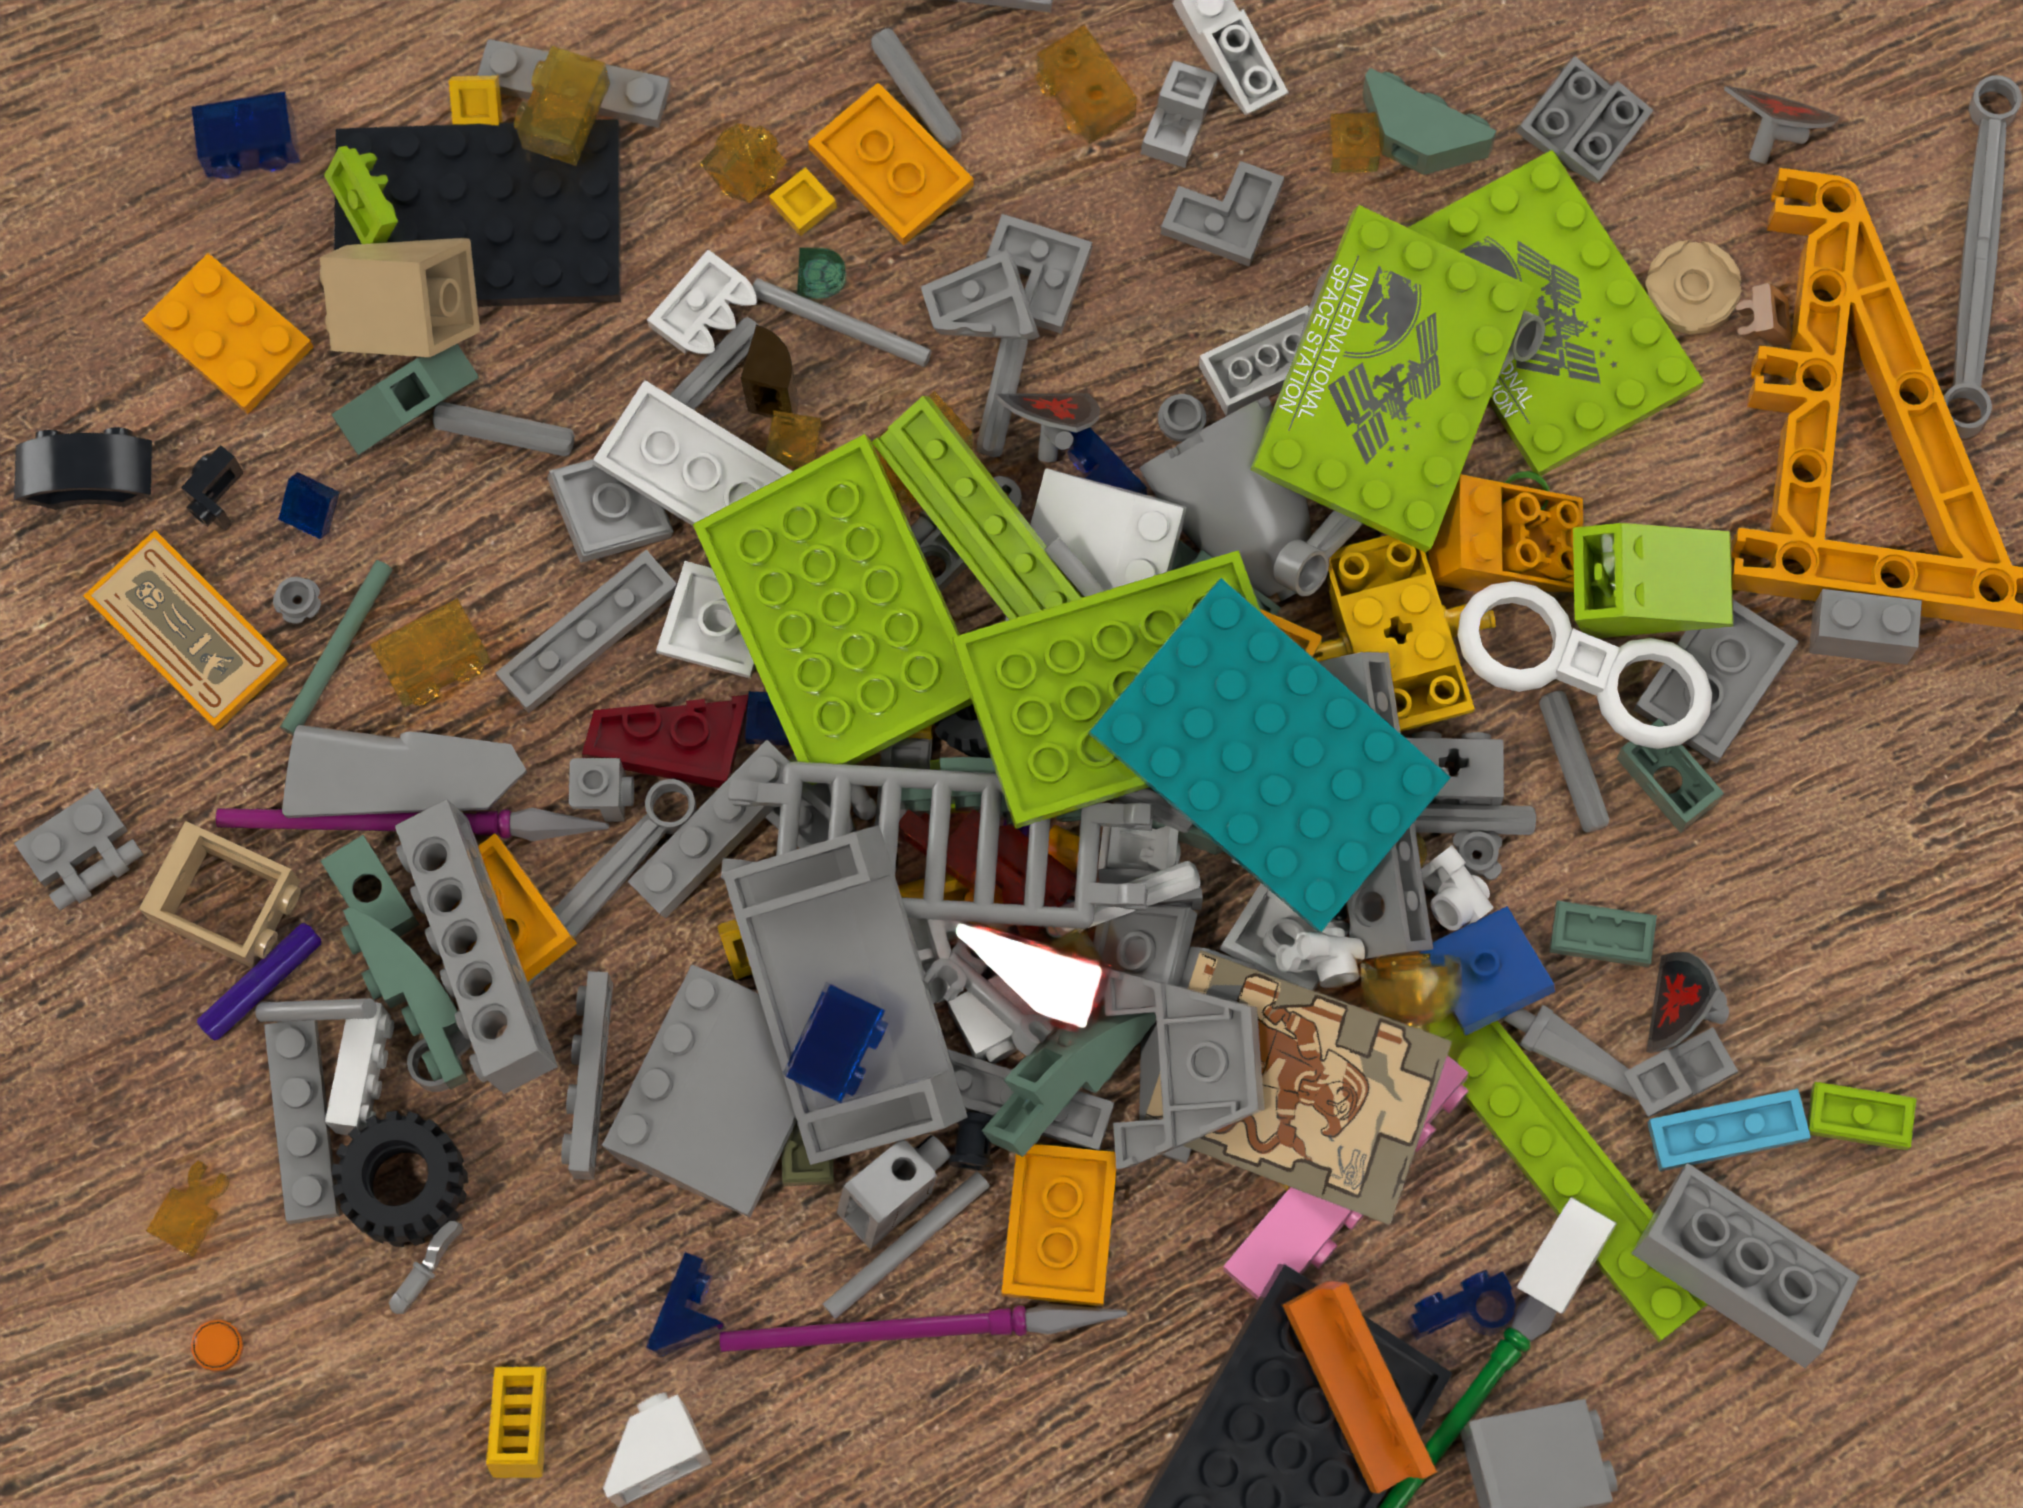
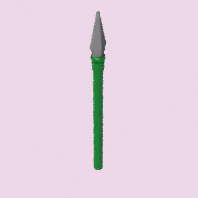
M1531 1295L1518 1305L1511 1327L1506 1328L1503 1332L1504 1340H1499L1490 1354L1488 1362L1426 1443L1425 1448L1434 1467L1505 1372L1510 1371L1522 1357L1521 1352H1527L1531 1347V1342L1549 1330L1557 1313L1556 1310ZM1408 1477L1400 1481L1393 1487L1379 1508H1405L1426 1478Z

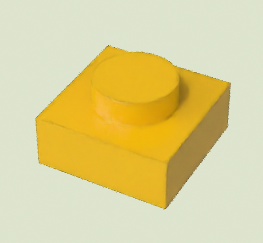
M499 75L452 76L448 80L452 125L489 124L499 126V123L503 122Z
M806 167L769 195L770 204L800 237L837 208L836 200Z

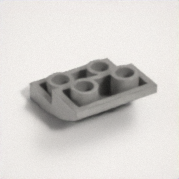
M1574 56L1565 65L1515 132L1543 153L1553 150L1562 165L1598 183L1653 112V109L1619 81L1610 85Z

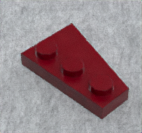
M749 695L731 696L732 701L705 703V699L688 700L686 705L661 708L648 704L594 710L583 747L582 758H620L624 770L720 788L732 774L750 704Z

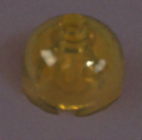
M1429 953L1385 956L1374 959L1375 969L1368 963L1363 962L1361 963V978L1365 1002L1370 1011L1375 1014L1429 1033L1430 1024L1446 1019L1456 1009L1460 1000L1462 989L1461 958L1444 954L1445 964L1431 963Z

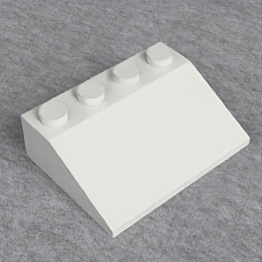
M1045 468L1030 526L1046 546H1049L1060 537L1106 591L1171 571L1187 507Z

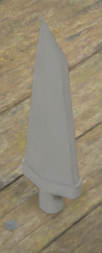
M1542 1005L1536 1016L1523 1008L1506 1016L1504 1021L1526 1033L1519 1044L1528 1051H1534L1638 1100L1623 1073L1629 1069L1554 1014L1553 1010Z

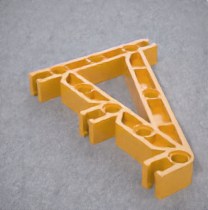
M1779 168L1771 191L1770 202H1774L1768 218L1767 231L1808 236L1800 254L1790 350L1759 345L1751 366L1750 378L1754 379V383L1748 394L1747 408L1790 414L1780 434L1770 524L1772 532L1738 528L1731 543V560H1734L1732 566V590L1816 601L1822 589L1922 600L1921 616L2023 631V604L2015 601L2016 593L2023 594V567L2012 566L1859 189L1851 180L1842 176ZM1784 197L1808 202L1810 206L1784 205ZM1823 203H1836L1842 208L1843 212H1830L1824 207ZM1825 290L1832 295L1834 300L1829 302L1821 301L1815 297L1813 291ZM1847 327L1850 330L1940 556L1825 540ZM1760 373L1788 378L1790 385L1765 384L1764 376L1760 375ZM1808 378L1818 380L1824 387V390L1816 392L1809 390L1804 385L1803 380ZM1911 392L1915 394L1921 404L1912 405L1906 403L1901 398L1900 393ZM1796 468L1806 469L1812 473L1815 481L1802 482L1795 477L1792 470ZM1740 553L1766 558L1770 561L1769 568L1744 567V558H1739ZM1786 559L1798 561L1803 566L1805 573L1797 575L1789 573L1784 568L1782 561ZM1891 573L1896 575L1900 579L1902 587H1888L1883 583L1881 574ZM1979 588H1993L1998 593L2000 601H1987L1982 597Z

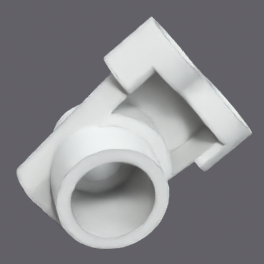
M1453 845L1421 868L1425 887L1428 891L1432 889L1436 894L1431 901V910L1434 917L1445 928L1458 930L1463 925L1467 926L1478 921L1494 907L1488 900L1490 892L1487 884L1480 877L1471 875L1464 866L1465 860Z
M1329 928L1322 932H1300L1295 939L1294 945L1283 944L1278 948L1275 959L1277 968L1281 972L1302 973L1303 970H1317L1320 986L1335 988L1348 985L1359 979L1357 963L1364 960L1365 948L1359 938L1345 937L1342 928Z

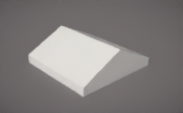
M685 561L656 649L657 654L751 679L756 666L713 569Z
M1260 883L1222 943L1220 950L1236 959L1255 965L1254 969L1312 991L1320 983L1317 970H1303L1302 973L1281 972L1277 968L1276 952L1281 945H1294L1295 939L1300 932L1317 931ZM1344 921L1330 922L1325 929L1342 928L1346 937L1350 924Z

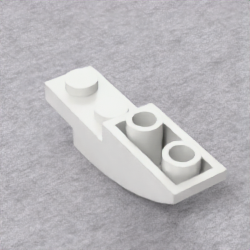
M1233 0L1173 1L1174 8L1208 65L1215 74H1218L1219 81L1246 116L1288 94L1287 88L1244 9L1239 11Z

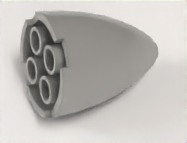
M1265 396L1204 428L1176 445L1175 448L1166 450L1139 467L1157 498L1187 507L1182 531L1200 550L1205 551L1213 558L1239 550L1251 586L1266 597L1277 593L1280 600L1283 601L1294 595L1295 592L1276 582L1274 578L1275 561L1280 551L1289 542L1296 539L1305 542L1311 537V524L1306 497L1269 481L1250 470L1274 409L1268 396Z

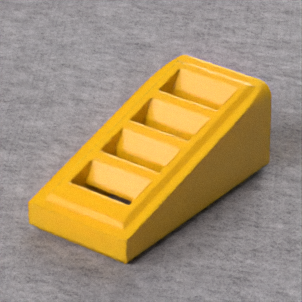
M494 1367L486 1465L491 1476L494 1478H541L543 1476L547 1379L545 1367ZM506 1387H533L532 1395H506ZM531 1408V1415H505V1409ZM505 1430H529V1436H504ZM504 1451H528V1453H504Z

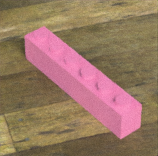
M1448 1055L1415 1150L1416 1152L1424 1146L1436 1131V1128L1430 1123L1442 1108L1450 1114L1469 1091L1463 1086L1469 1072ZM1290 1187L1226 1262L1223 1270L1258 1300L1278 1264H1286L1301 1275L1311 1263L1319 1269L1338 1246L1331 1239L1344 1224L1352 1230L1364 1215Z

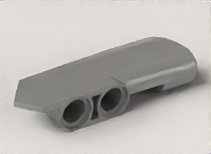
M298 725L293 735L289 755L282 812L286 818L422 812L446 799L460 811L489 810L508 789L527 773V770L513 746L506 743L421 732H404L400 734V738Z

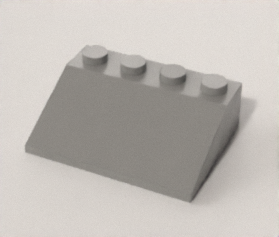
M691 965L602 1144L620 1162L747 1217H751L797 1122L759 994L734 981Z

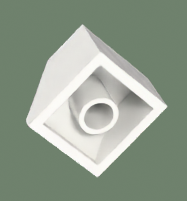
M660 1393L648 1398L637 1406L640 1413L629 1417L603 1487L607 1498L618 1508L712 1463L690 1413L678 1395L668 1399L666 1393Z

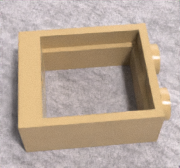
M185 821L139 910L149 921L253 968L260 958L265 959L267 954L274 948L278 937L275 929L283 914L289 915L298 902L301 889L298 887L300 880L292 869ZM207 852L276 883L243 946L175 915Z

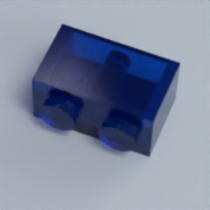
M285 91L191 107L197 156L207 178L230 179L239 176L241 172L256 169L278 171L286 168L288 164L301 162L294 111Z
M825 982L782 1074L786 1078L839 1103H842L845 1094L854 1096L866 1072V1069L859 1065L867 1048L876 1050L887 1029L888 1022L882 1020L886 1010L829 982Z

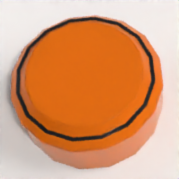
M212 1320L201 1325L194 1333L191 1341V1352L195 1361L205 1370L212 1372H222L234 1367L240 1360L244 1350L243 1338L239 1330L231 1323L223 1320Z

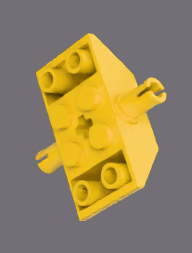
M1389 535L1339 548L1329 558V570L1326 576L1339 638L1320 643L1314 659L1319 662L1359 652L1389 653L1400 732L1474 712L1475 708L1454 645V637H1458L1460 615L1467 604L1446 609L1441 604L1425 552ZM1493 610L1484 613L1480 620L1479 631L1496 627ZM1388 635H1401L1405 638L1404 644H1397L1396 639L1388 638Z

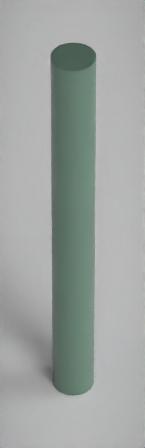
M376 560L282 722L280 728L286 733L293 736L296 727L304 725L392 573L393 569L379 560Z

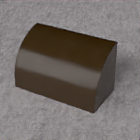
M756 325L741 374L747 410L750 413L794 423L798 411V394L791 356L784 342L774 332L763 326Z

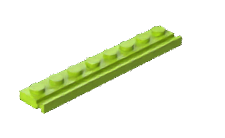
M922 396L888 427L889 430L880 438L872 441L875 448L1009 620L1084 597L1045 552L1044 549L1047 547L930 397Z
M1440 993L1404 1020L1403 1024L1452 1041L1448 1056L1469 1072L1467 1080L1463 1084L1469 1091L1463 1099L1558 1217L1570 1198L1573 1197L1617 1223L1595 1264L1659 1343L1708 1305L1631 1254L1654 1215L1653 1212L1498 1020L1465 1036Z

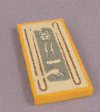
M156 530L148 535L83 595L86 601L216 731L224 726L289 665L287 660Z

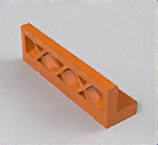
M1326 1281L1284 1303L1282 1306L1371 1492L1379 1494L1408 1477L1425 1479L1436 1473L1437 1471L1347 1282Z

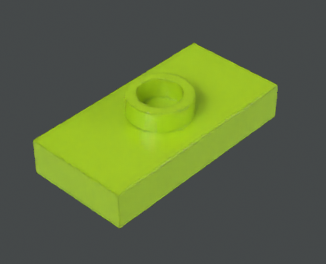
M1814 1082L1807 1124L1809 1133L1814 1136L1908 1151L1911 1148L1916 1098Z

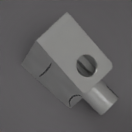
M929 1135L915 1148L904 1139L898 1141L843 1186L837 1214L871 1250L930 1196L937 1178L935 1170L950 1158L949 1152L933 1135Z

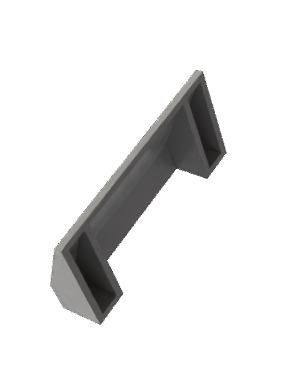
M880 825L722 872L810 1165L940 1130L967 1118L929 987L923 980L925 974Z

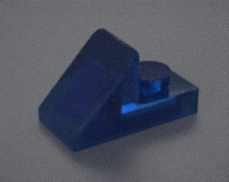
M1090 427L1077 433L1069 431L1073 436V443L1069 447L1070 450L1067 451V454L1072 463L1082 473L1091 472L1085 479L1147 495V487Z
M687 1252L684 1253L646 1346L651 1355L662 1358L726 1329L722 1321L691 1310L693 1303L702 1304L712 1276L706 1274L708 1265L703 1258Z

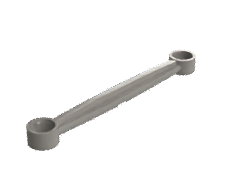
M2000 75L1989 76L1981 80L1976 86L1969 103L1970 117L1979 126L1970 184L1961 266L1953 387L1947 391L1944 399L1947 407L1949 402L1956 398H1966L1973 401L1981 411V418L1975 423L1967 424L1959 422L1952 417L1960 438H1970L1977 435L1984 428L1992 410L1991 399L1987 392L1981 388L1990 328L1999 246L2006 127L2013 122L2022 101L2021 91L2017 84L2011 79ZM1987 92L2000 93L2010 102L2011 111L2005 114L1990 113L1982 107L1979 97Z
M1524 310L1500 374L1513 359L1524 362L1532 358L1538 351L1545 334V324L1541 317ZM1334 510L1307 542L1296 539L1284 546L1274 565V578L1276 582L1301 596H1309L1316 592L1327 576L1329 558L1363 523Z
M665 779L653 785L645 799L647 814L593 866L553 909L573 938L583 930L617 892L665 833L674 834L697 811L694 795L685 783L675 779ZM667 792H679L687 796L688 799L686 814L675 822L661 821L653 811L656 800ZM548 967L528 981L529 987ZM484 989L482 990L481 995L486 993ZM458 1031L448 1037L462 1065L460 1057L472 1046L471 1040L465 1038L461 1031ZM422 1039L409 1052L407 1059L409 1073L423 1089L431 1092L445 1091L449 1087L443 1078L434 1082L422 1078L418 1072L419 1059L423 1053L429 1050L425 1039Z

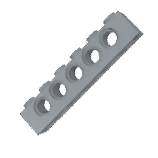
M1359 652L1319 661L1324 668L1400 733L1389 653ZM1414 822L1347 901L1350 918L1349 937L1359 938L1363 942L1365 948L1364 960L1433 950ZM1382 898H1383L1384 903H1385V911H1384V914L1382 913V910H1381V899H1382Z
M446 799L395 825L401 845L396 847L397 855L406 871L412 873L415 886L411 887V894L417 907L423 914H426L430 927L425 929V934L434 952L439 956L441 955L445 968L440 970V977L446 990L452 997L456 998L460 1010L455 1012V1019L465 1038L471 1040L475 1053L470 1055V1062L477 1077L483 1083L490 1082L503 1094H506L557 1068L556 1059L468 818ZM446 860L443 866L437 869L440 863ZM461 900V902H460V904L458 905V907H457L456 909H454L453 911H451L452 908H453V906H454L458 901ZM476 941L475 946L466 953L468 947ZM491 983L489 990L481 995L484 987ZM507 1025L504 1033L496 1038L498 1031Z

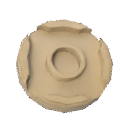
M1690 240L1678 241L1661 250L1650 264L1644 285L1645 292L1671 330L1689 335L1709 333L1724 325L1736 310V304L1739 302L1741 295L1740 270L1731 256L1715 244L1702 241V244L1697 242L1689 243Z

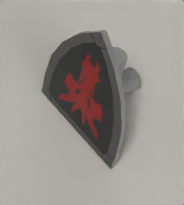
M1725 86L1724 91L1762 116L1749 154V159L1758 163H1767L1775 140L1804 144L1809 137V128L1830 127L1839 119V116L1783 97Z
M1088 393L997 394L996 396L997 400L1011 412L1041 424L1038 459L1044 462L1057 461L1058 449L1065 450L1072 445L1073 436L1069 431L1077 433L1091 427L1099 420L1100 407L1096 400Z
M1673 952L1661 955L1646 1052H1659L1678 1045L1696 1029L1703 1019L1718 1024L1726 1022L1729 1015L1726 995L1721 991L1713 970L1702 958L1689 952Z

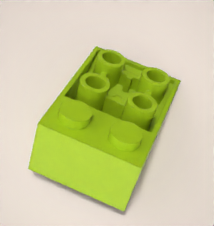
M1630 523L1573 527L1575 622L1583 633L1595 638H1609L1734 627L1730 531Z

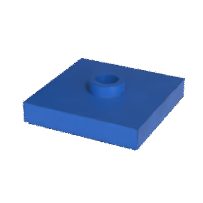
M1508 906L1432 942L1433 950L1418 952L1419 958L1465 1036L1555 992L1552 979Z

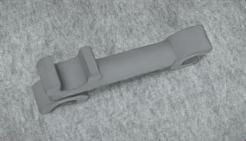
M969 935L963 936L952 949L950 957L948 959H937L926 972L923 980L927 984L932 982L934 978L945 980L950 987L943 997L946 1001L954 1000L963 987H965L1013 1030L1012 1039L1014 1045L1020 1052L1029 1056L1040 1042L1043 1043L1052 1032V1025L1039 1015H1025L989 983L981 974L990 964L992 955L986 953L982 958L972 957L968 953L967 947L973 938Z

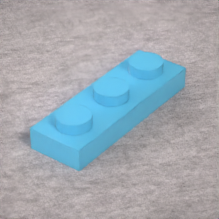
M1798 1089L1649 1119L1647 1122L1659 1172L1684 1167L1687 1163L1695 1165L1807 1142L1811 1138Z

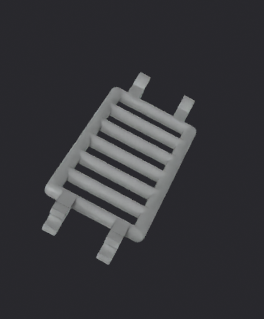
M789 762L784 768L782 784L760 783L740 779H730L728 799L733 801L734 806L780 807L776 856L797 850L802 782L832 784L828 840L848 834L852 785L881 786L879 825L894 875L902 788L931 789L923 899L902 898L907 918L1086 929L1093 923L1095 906L1147 910L1148 890L1146 889V884L1096 883L1100 826L1152 831V804H1112L1100 802L1081 809L1074 908L1044 906L1051 818L1030 824L1024 905L994 903L1003 794L996 773ZM952 791L982 792L973 902L943 900ZM723 858L721 879L724 880L722 872L755 862Z

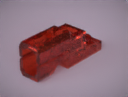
M908 809L899 820L898 836L927 858L930 815L924 812L919 817ZM974 809L949 837L946 860V873L973 894L980 813ZM1013 825L999 826L995 892L1003 897V904L1024 905L1029 838L1018 829H1015ZM1049 853L1044 906L1061 907L1065 905L1075 892L1077 875ZM1020 925L1036 938L1046 928L1045 926Z

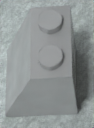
M1586 1399L1469 1421L1460 1433L1479 1508H1601L1608 1506L1613 1501L1611 1492L1618 1490L1613 1466L1609 1460L1602 1462L1597 1441L1604 1440L1599 1415L1596 1410H1588Z

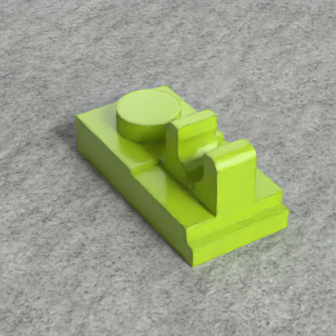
M342 146L338 148L324 176L361 243H386L398 223L392 204L386 200L382 193L388 178L386 175L374 177L369 174L368 171L372 170L377 161L373 153L359 155L356 148L349 149L348 146Z

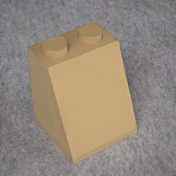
M458 238L346 245L320 257V281L324 287L327 312L325 324L330 337L331 351L432 357L480 332L470 239Z

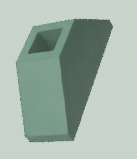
M1372 68L1368 69L1365 75L1362 96L1383 155L1422 175L1489 157L1493 149L1496 130L1490 128V125L1483 118L1474 114L1464 115L1448 107L1447 103L1439 96L1432 93L1422 94L1406 86L1405 82L1393 73H1380Z
M455 344L432 357L416 358L331 414L356 454L359 455L438 403L477 380L479 376L459 345Z

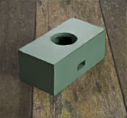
M1660 719L1651 724L1657 727L1665 726ZM1629 741L1620 749L1616 758L1680 833L1715 807L1724 794L1682 744L1674 747L1654 749L1636 745ZM1662 767L1674 768L1681 775V788L1673 794H1667L1653 778L1654 773Z
M361 835L321 860L322 865L349 907L353 906L373 917L398 937L403 936L420 925L364 835ZM373 875L381 881V894L372 902L365 903L357 900L353 894L354 883L361 876Z

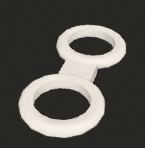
M1516 581L1491 584L1473 595L1461 612L1457 636L1462 655L1478 676L1495 687L1521 692L1540 689L1557 679L1597 696L1601 714L1616 733L1636 745L1654 749L1683 744L1699 733L1710 715L1712 691L1707 673L1692 654L1673 642L1645 638L1628 641L1624 645L1617 647L1576 629L1572 630L1569 616L1554 597L1537 586ZM1514 603L1527 606L1540 614L1549 626L1553 640L1551 654L1548 659L1534 668L1519 670L1506 667L1491 658L1482 646L1479 635L1480 620L1485 612L1497 605ZM1653 660L1665 663L1676 670L1687 683L1691 697L1689 712L1686 717L1674 725L1662 727L1643 724L1632 717L1622 705L1617 690L1619 674L1624 668L1634 662Z

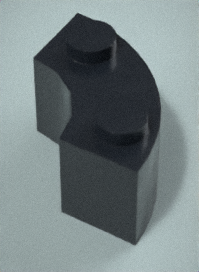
M121 427L108 428L103 433L64 434L56 430L38 431L35 433V439L16 445L14 500L54 510L84 504L129 506L151 495L152 440L134 437L133 431Z

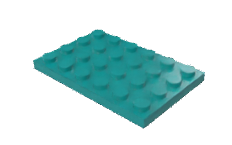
M1222 578L1214 584L1088 732L1090 736L1317 932H1322L1451 778Z

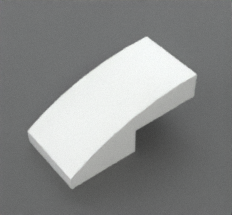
M1571 1197L1537 1251L1517 1288L1561 1314L1565 1313L1589 1268L1593 1267L1617 1223Z

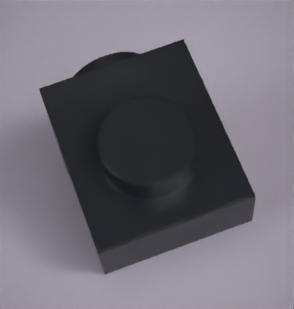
M220 445L212 454L208 453L201 457L193 467L192 476L181 488L190 501L186 508L197 520L207 527L214 522L226 531L232 523L224 510L216 502L244 472L235 456Z

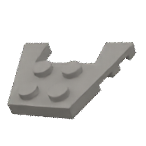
M1102 970L1106 1016L1156 1013L1163 1119L1113 1123L1116 1169L1131 1168L1264 1110L1257 1007L1118 970Z

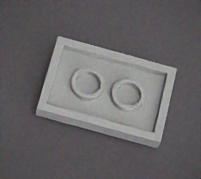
M1733 600L1734 627L1688 630L1677 644L1692 654L1705 670L1712 691L1708 719L1699 733L1684 743L1716 764L1799 642L1735 600ZM1664 663L1635 705L1634 711L1653 723L1660 719L1665 726L1674 725L1685 718L1689 712L1691 697L1687 683L1676 670Z

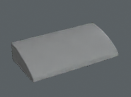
M1688 1163L1676 1177L1631 1253L1804 1368L1824 1351L1860 1278L1859 1275Z

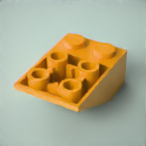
M1460 474L1432 549L1429 550V566L1435 585L1467 591H1481L1491 584L1516 581L1537 586L1544 592H1574L1573 527H1584L1583 498ZM1545 500H1548L1547 507L1544 510H1540Z

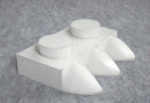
M707 250L651 314L647 322L651 329L685 354L688 351L698 354L715 353L714 342L707 329L709 327L720 330L735 329V318L728 305L730 302L741 306L756 305V294L745 276L710 250Z

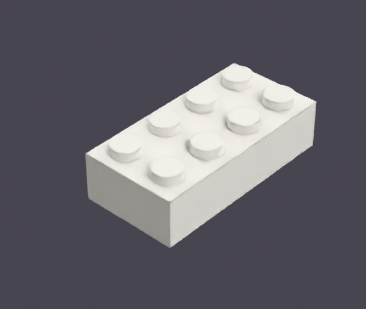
M1308 305L1200 355L1199 367L1226 416L1256 400L1258 401L1265 396L1270 397L1281 391L1307 317Z
M375 1002L377 1012L373 1018L346 1019L325 1120L336 1134L348 1135L355 1127L362 1131L368 1126L365 1120L376 1115V1112L372 1111L374 1099L378 1100L381 1094L382 1081H378L380 1069H385L387 1064L388 1051L384 1050L386 1039H391L394 1030V1020H390V1014L381 1003Z

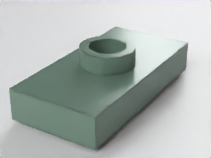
M1557 900L1549 953L1649 968L1652 960L1657 915Z

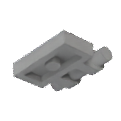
M98 787L14 843L44 886H47L61 876L65 884L49 894L51 900L60 911L76 900L79 904L92 896L90 892L92 889L113 875L119 878L130 870L129 864L144 855L133 839L118 849L115 848L112 842L128 830ZM99 851L103 859L78 874L74 867Z

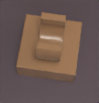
M1771 283L1752 287L1753 300L1740 301L1736 304V311L1742 316L1754 314V320L1748 326L1737 328L1738 334L1750 341L1762 337L1772 346L1791 343L1788 297Z

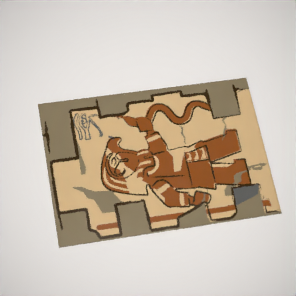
M1200 950L1188 989L1257 1007L1264 1110L1182 1146L1391 1225L1452 1041ZM1160 1073L1144 1121L1163 1119Z

